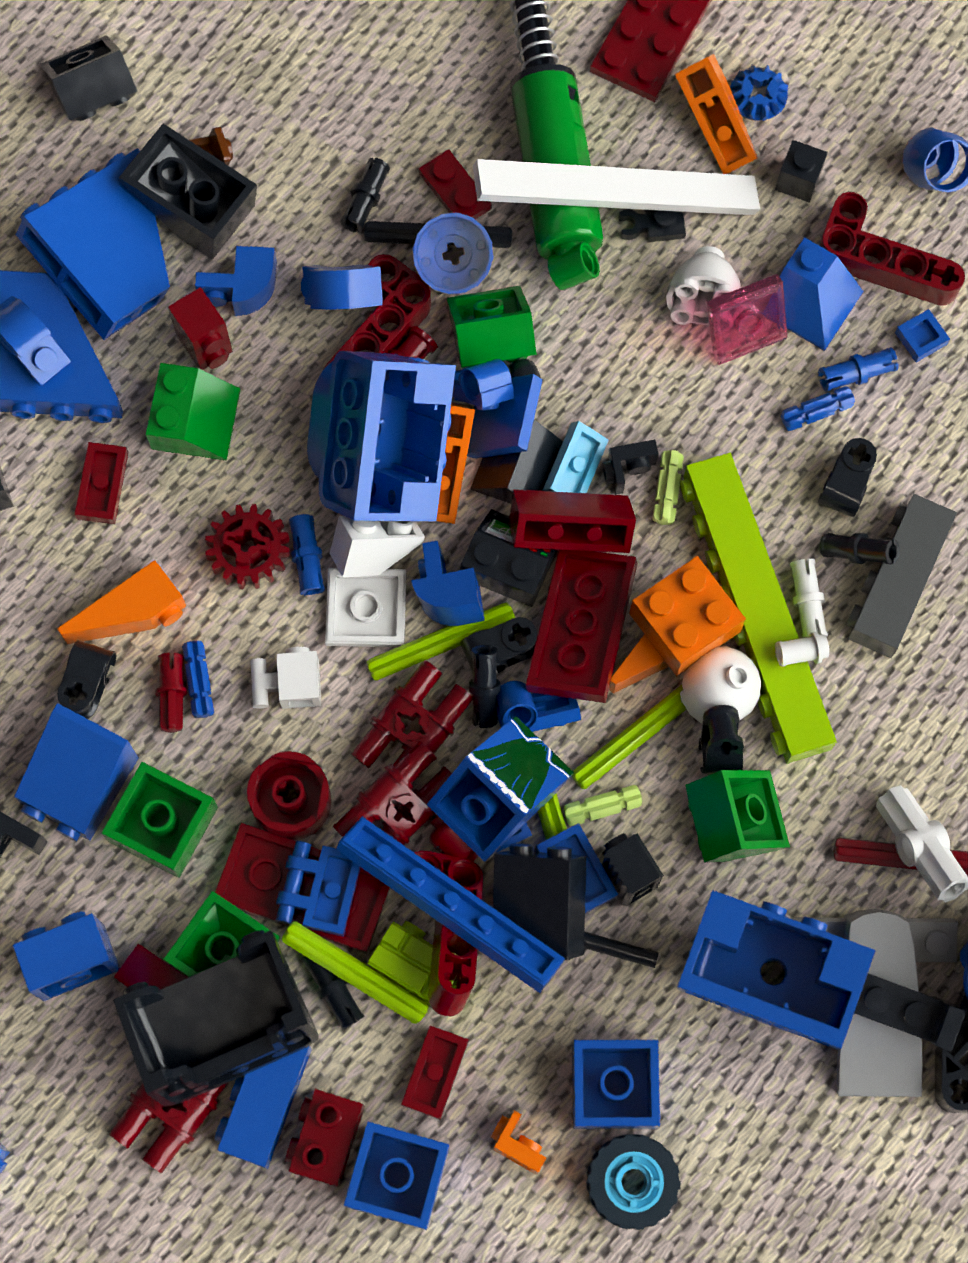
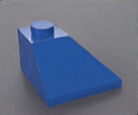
M804 237L784 267L760 313L825 351L864 291L838 256Z

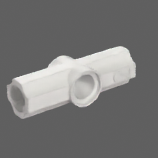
M901 785L896 786L878 798L876 808L896 836L895 844L898 855L905 865L909 867L916 866L936 898L943 900L945 903L957 899L961 893L968 890V876L950 851V840L946 829L939 821H930L909 789H904Z

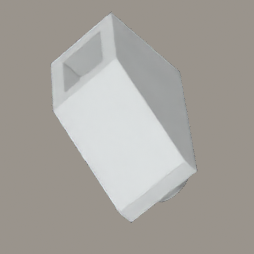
M339 516L330 555L342 577L379 576L421 545L425 536L416 521H354L345 516Z

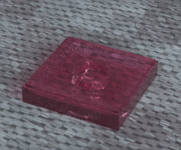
M778 274L707 301L712 350L718 365L788 338L783 281Z

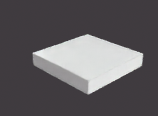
M328 568L325 645L359 647H399L404 645L406 569H387L379 576L342 577L338 568Z

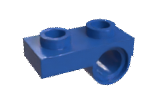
M494 359L455 371L452 397H454L455 401L475 405L478 410L498 408L499 403L514 398L513 383L507 365L501 359Z
M521 681L504 683L501 685L500 693L497 694L496 711L500 728L515 716L532 732L582 720L577 699L538 693L531 694V692L527 691L526 684Z

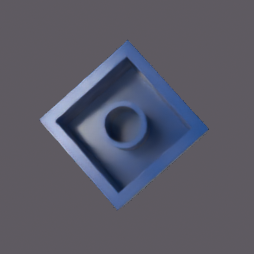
M84 911L71 914L61 920V926L48 931L45 927L33 929L21 936L23 941L13 944L30 993L42 1001H46L116 973L120 969L105 925L93 913L86 915Z
M658 1040L573 1041V1129H657L660 1126Z
M367 1121L344 1206L427 1230L450 1144Z

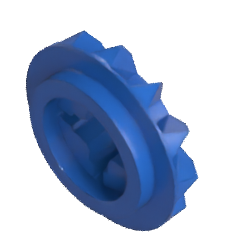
M752 64L747 70H739L736 77L731 81L730 89L740 114L748 119L757 121L771 119L777 116L787 103L788 84H785L782 80L781 72L776 74L770 70L768 65L764 68H755ZM753 85L757 88L768 85L765 97L758 94L750 98Z

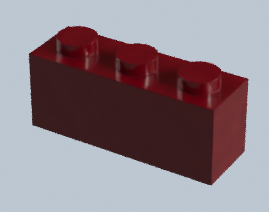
M513 489L508 524L515 548L630 553L636 517L628 495Z

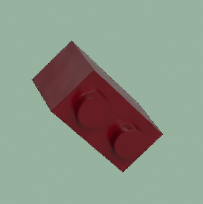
M201 287L168 306L176 336L199 369L204 370L207 367L214 369L228 360V354L232 353L233 350L226 323Z

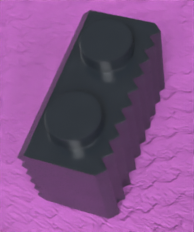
M622 833L604 845L606 850L602 852L604 856L602 865L619 894L617 898L623 899L621 905L628 906L658 888L664 875L638 833L629 838L625 833Z

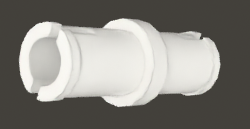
M805 559L790 563L796 596L793 597V604L799 610L802 638L809 637L811 632L828 636L821 604L825 602L824 593L819 592L815 559H807V563H805Z

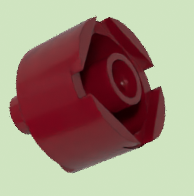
M292 751L274 754L253 770L248 781L247 799L257 823L264 831L294 841L314 835L329 816L332 797L327 778L320 766L305 754ZM294 789L298 798H293L291 803H285L281 796H287L289 790Z

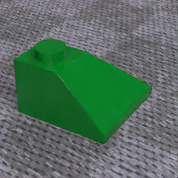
M212 891L167 953L164 961L189 978L236 957V949L242 944L241 939L245 935L259 930L264 932L270 930ZM273 932L277 941L279 942L280 936Z

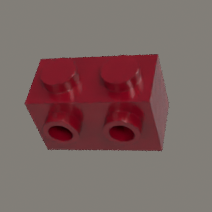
M315 1089L312 1098L305 1096L298 1116V1121L304 1122L299 1139L292 1137L285 1156V1162L291 1163L289 1172L339 1188L365 1108L364 1104Z

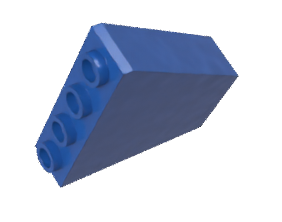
M138 148L127 155L123 153L115 155L108 161L105 168L98 172L95 169L88 171L79 179L77 185L69 189L67 186L58 189L50 197L49 201L42 206L35 203L28 207L20 216L22 221L15 234L103 340L158 305L170 287L156 217L119 182L120 175L140 152Z
M0 270V305L11 296L23 301L50 330L52 338L71 361L40 386L34 381L15 355L6 351L0 344V412H12L13 416L22 419H32L35 417V414H49L51 418L60 421L73 420L74 416H86L91 421L97 423H109L112 421V418H122L123 410L118 397L64 292L48 273Z

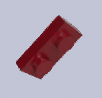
M449 149L418 168L419 175L449 213L464 214L476 220L492 209L490 201H477L474 180Z
M88 442L74 514L77 520L107 524L116 523L129 454L127 447Z
M430 1025L401 1106L441 1120L469 1039Z

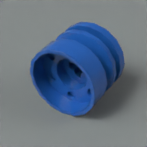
M460 213L440 214L427 221L418 232L413 246L414 266L421 279L432 289L446 294L465 293L477 287L488 275L493 261L492 241L485 227L473 217ZM450 243H454L456 248L463 247L465 252L464 255L459 257L460 263L457 265H453L451 260H444L443 253L448 251L447 245Z

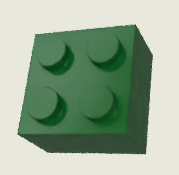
M141 762L104 827L102 835L109 843L180 878L214 817L218 806L213 797Z

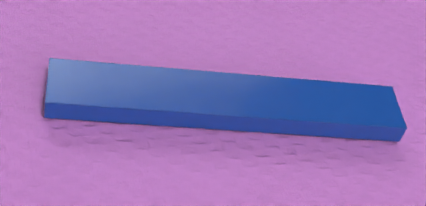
M363 816L339 841L336 848L337 851L537 992L541 993L565 960L563 956Z

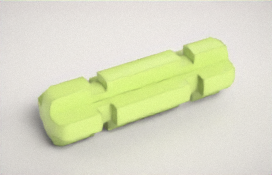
M666 450L661 454L660 467H663V470H659L655 495V501L658 504L654 505L652 516L653 521L661 525H672L675 522L677 508H673V505L678 503L681 474L678 471L682 470L684 460L683 454L676 450Z
M631 785L621 788L619 793L614 790L586 798L584 803L581 804L579 801L568 803L564 806V815L569 826H574L578 823L583 824L585 819L588 818L590 821L621 813L623 808H626L627 811L638 808L642 805V796L637 785Z

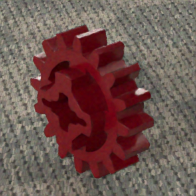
M239 504L236 505V514L233 516L225 510L221 512L224 520L222 524L212 521L210 525L215 535L205 536L207 546L211 547V549L205 551L208 561H215L211 565L215 575L224 571L222 578L225 584L228 585L233 579H237L239 589L243 590L246 582L252 581L255 589L260 588L261 578L265 577L270 583L274 582L272 574L274 569L284 572L285 565L280 558L290 557V549L284 546L290 542L288 532H281L284 528L281 518L272 522V510L267 509L260 515L258 514L257 505L252 504L249 512H243V508ZM260 527L267 530L274 541H270L269 537L262 536L259 531ZM247 541H253L254 545L249 547L248 552H243L241 547L246 546ZM222 552L226 553V555L234 556L236 567L225 560ZM262 560H266V562L260 565L259 567L253 568Z

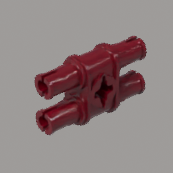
M424 660L403 687L398 686L393 689L394 694L376 717L372 716V721L370 722L372 727L351 755L364 766L370 768L390 741L395 743L396 740L402 744L403 752L393 763V766L419 740L435 754L448 736L454 735L455 727L453 725L471 703L473 696L460 685L455 684L435 711H427L423 708L422 700L442 676V672ZM400 717L410 721H414L417 717L420 718L418 723L425 735L415 731L409 732L408 735L405 734L406 727Z
M419 740L394 766L392 764L386 765L384 767L385 771L363 793L361 791L356 797L358 802L332 827L343 837L362 816L371 823L375 819L379 821L382 818L383 821L381 823L383 826L380 828L401 844H409L411 842L409 838L431 817H436V813L427 803L452 773L443 766L419 791L416 789L412 791L411 789L414 787L412 783L437 759ZM392 800L401 802L400 805L403 807V809L399 810L397 807L395 808V805L392 803Z
M142 1082L135 1093H130L128 1101L131 1104L112 1128L109 1135L126 1148H129L151 1118L154 1120L157 1117L164 1121L162 1126L165 1128L142 1160L158 1172L163 1173L183 1144H189L195 1140L193 1138L194 1134L212 1110L216 1111L218 1102L215 1100L228 1083L182 1102L187 1112L172 1108L167 1113L164 1110L167 1106L161 1105L146 1094Z

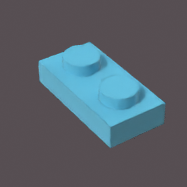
M580 421L571 423L543 491L587 493L609 439Z

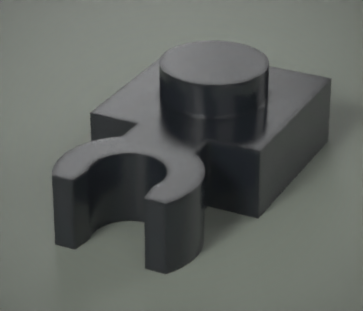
M626 209L619 212V221H631L634 224V227L631 229L621 230V239L633 240L640 233H647L648 242L685 239L686 237L684 216L681 211L643 209L644 214H639L634 210Z

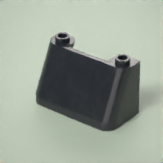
M259 930L245 935L241 939L242 944L236 949V957L173 985L159 989L157 986H148L147 982H139L127 987L123 991L124 995L113 999L146 1094L161 1105L172 1106L185 1102L303 1050L319 1039L306 1004L279 943L271 930L268 932Z

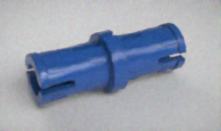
M891 347L865 356L859 354L849 357V361L819 368L818 376H825L824 379L819 381L825 392L854 382L861 385L867 383L868 378L897 371L899 363H892L891 361L898 358Z
M310 514L293 516L289 519L294 548L291 552L292 562L296 563L298 570L300 595L307 596L323 593L325 587L320 568V559L323 556L322 549L318 547L316 541L313 515L310 516Z

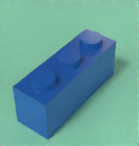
M310 1046L250 1072L244 1078L239 1077L236 1079L230 1094V1100L235 1102L229 1118L222 1117L214 1140L220 1142L218 1151L263 1168H269L312 1051Z

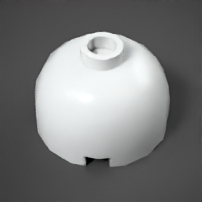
M727 646L717 647L702 656L680 674V679L683 678V691L680 692L681 701L689 714L701 724L704 712L711 707L718 705L733 706L738 710L740 721L753 711L759 701L761 690L759 671L753 661L739 650Z

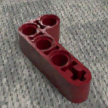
M845 192L837 197L819 246L838 256L853 277L936 305H948L956 299L965 281L964 270L958 263L862 231L861 229L868 210L864 197L856 192ZM849 212L853 214L855 218H845L841 213ZM838 244L842 246L844 251H835L829 245ZM865 256H874L880 263H871L867 261ZM901 268H909L913 270L916 275H907L901 270ZM926 274L930 275L928 280L924 279ZM942 280L948 282L947 286L941 284Z
M389 254L375 256L368 265L380 266L381 274L393 276L389 281H381L383 305L378 306L338 352L371 350L374 353H389L393 349L397 350L409 336L408 332L413 326L418 327L431 311V290L429 285L397 258ZM410 296H419L423 299L416 304H410L405 301ZM390 322L397 324L398 328L393 331H385L381 329V326ZM336 354L329 360L325 367L334 360Z
M431 851L414 852L482 900L483 872L474 861ZM435 920L428 992L429 1004L440 1015L455 1016L463 1010L474 987L478 949Z

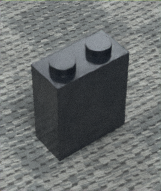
M510 844L509 851L494 854L493 908L563 956L565 960L584 955L587 856L572 855V848L547 847V853L534 852V845Z

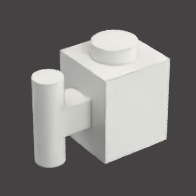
M291 647L286 649V653L277 654V672L267 673L266 659L257 658L250 660L253 708L269 707V692H279V702L282 709L321 706L317 651H309L307 647Z

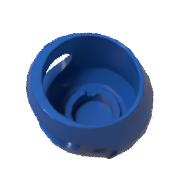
M933 127L920 130L909 139L903 150L902 164L909 180L920 188L941 192L960 190L968 184V142L957 134L941 131ZM959 143L966 156L965 168L955 181L947 185H941L940 183L953 173L957 165ZM937 164L940 174L932 179H928L926 169Z

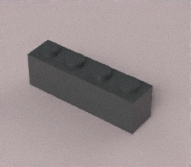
M913 494L907 505L899 504L891 522L892 525L897 526L892 539L897 540L899 543V558L895 564L881 563L878 572L870 570L861 589L862 592L867 594L863 606L854 605L846 623V626L852 628L848 640L889 658L893 657L904 636L957 512L916 494ZM885 536L884 538L885 540H891V538Z

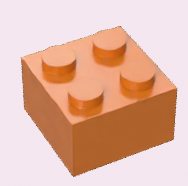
M698 556L633 599L629 612L630 616L676 677L702 656L739 634L746 620Z

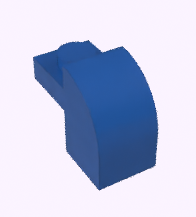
M236 246L234 274L196 272L195 288L201 287L211 303L216 307L232 302L235 316L254 313L270 300L275 289L277 271L275 248Z
M362 264L341 267L302 266L301 291L305 304L310 305V309L335 310L383 305L380 266Z
M11 296L0 305V344L6 351L13 353L34 381L42 386L71 361L52 338L50 330L23 301Z
M438 540L422 543L424 559L418 560L421 578L411 580L425 614L433 621L447 626H460L485 621L480 585L474 569L470 568L447 573L445 558Z

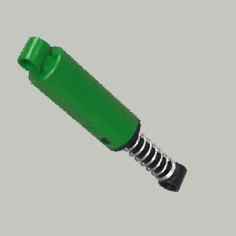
M512 0L510 2V9L514 13L512 21L516 25L514 34L518 38L516 47L520 51L519 61L522 67L521 72L516 74L511 80L510 90L522 162L591 166L576 75L570 67L556 64L559 61V57L553 54L557 44L551 41L555 31L548 27L553 20L550 15L546 14L550 9V4L544 0ZM529 203L536 250L542 258L548 260L549 274L556 287L565 291L597 278L600 273V267L595 252L603 244V232L598 207Z

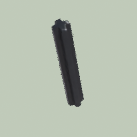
M368 221L364 226V238L367 242L414 244L418 232L426 223ZM483 226L492 241L493 248L511 247L512 228ZM450 243L447 246H455V244Z

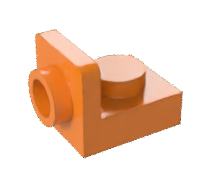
M514 1110L510 1119L502 1115L491 1135V1138L497 1141L493 1150L538 1175L546 1160L545 1156L539 1154L543 1147L523 1135H520L518 1140L510 1137L521 1118V1113Z

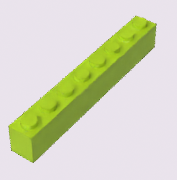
M731 452L686 465L684 480L680 481L681 492L685 502H692L697 515L692 516L693 525L699 538L705 537L709 550L705 551V557L710 572L712 574L718 572L722 584L721 587L746 618L741 632L734 636V640L737 645H744L747 656L753 661L759 671L761 695L759 696L758 706L763 718L770 717L775 732L770 733V738L777 756L783 754L786 764L832 750L837 740L808 661L789 664L780 667L775 652L776 642L799 639Z

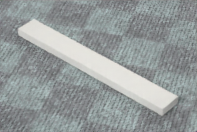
M477 159L473 164L477 201L754 215L760 210L755 176L484 159Z

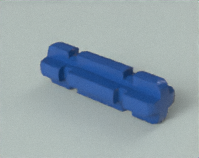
M841 387L834 390L832 395L826 393L802 402L799 408L795 405L784 409L781 414L782 423L788 431L802 427L804 422L808 425L834 415L837 409L842 412L852 408L855 398L849 387Z
M202 641L186 642L183 644L182 649L185 662H188L185 664L189 695L190 698H193L190 700L192 714L195 718H206L214 714L213 701L209 697L211 695L208 667L206 661H203V659H206L205 647Z

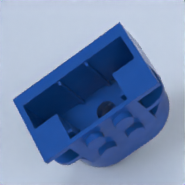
M339 351L336 354L334 360L324 368L316 381L312 396L307 440L308 461L314 474L319 479L318 492L323 506L354 521L436 522L442 473L447 461L445 449L447 433L451 427L450 410L456 365L429 363L427 360L418 357H404L389 353Z
M712 890L677 986L678 990L774 1028L791 1032L834 1049H842L876 950L826 932L828 925L816 919L804 916L801 922L785 917L787 909L763 901L760 908ZM768 962L780 964L784 970L782 982L777 985L766 983L761 976L762 966Z

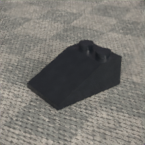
M164 123L119 177V182L181 240L212 260L254 208L256 201V183Z

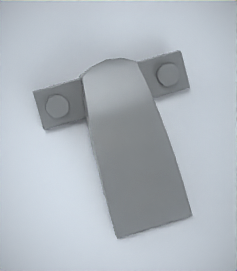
M879 909L855 911L844 915V918H813L828 925L826 932L876 950L868 973L918 992L916 962H957L958 922L954 918H904L899 914ZM792 917V919L801 922L803 917ZM853 1014L842 1049H837L838 1096L922 1097V1038Z

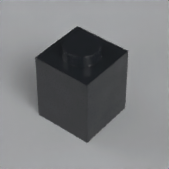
M792 140L780 170L775 191L810 203L828 152Z

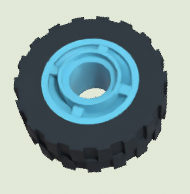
M638 1134L620 1135L606 1141L592 1156L586 1173V1188L592 1205L605 1220L627 1230H641L658 1224L661 1219L666 1218L671 1213L670 1210L673 1205H676L678 1191L681 1189V1181H679L678 1174L680 1171L678 1165L674 1162L673 1155L657 1140ZM630 1169L639 1170L644 1177L643 1188L635 1194L627 1193L622 1187V1177Z

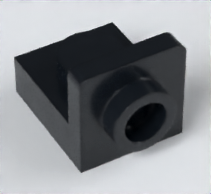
M656 440L621 445L609 449L608 461L603 462L602 467L605 482L607 485L613 484L615 495L622 494L624 491L625 479L623 471L628 470V474L638 475L651 470V466L656 465L659 454Z

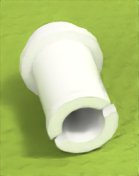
M811 632L809 637L783 642L778 641L775 645L777 661L780 667L807 661H814L815 664H819L824 658L829 657L827 638L824 634L818 635L817 632Z

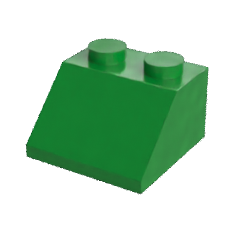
M520 285L446 298L461 368L472 367L494 359L513 363L519 358L537 355L532 312Z
M160 363L146 430V437L151 450L227 461L241 389L199 368Z
M721 770L685 784L688 806L693 816L698 836V846L702 852L704 863L727 862L790 848L770 770Z

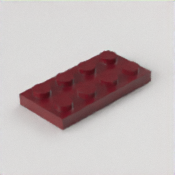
M628 0L592 62L590 73L652 102H656L712 0Z
M559 550L526 681L528 692L606 703L638 565L635 556L596 551Z
M241 823L215 893L243 912L288 927L289 924L276 921L279 905L276 904L278 892L284 889L288 873L285 865L288 855L293 854L296 841ZM311 847L308 859L319 861L321 850ZM361 867L344 937L312 929L309 930L325 940L368 954L391 888ZM304 874L299 895L310 897L315 875ZM295 909L292 922L297 921L303 925L306 911Z

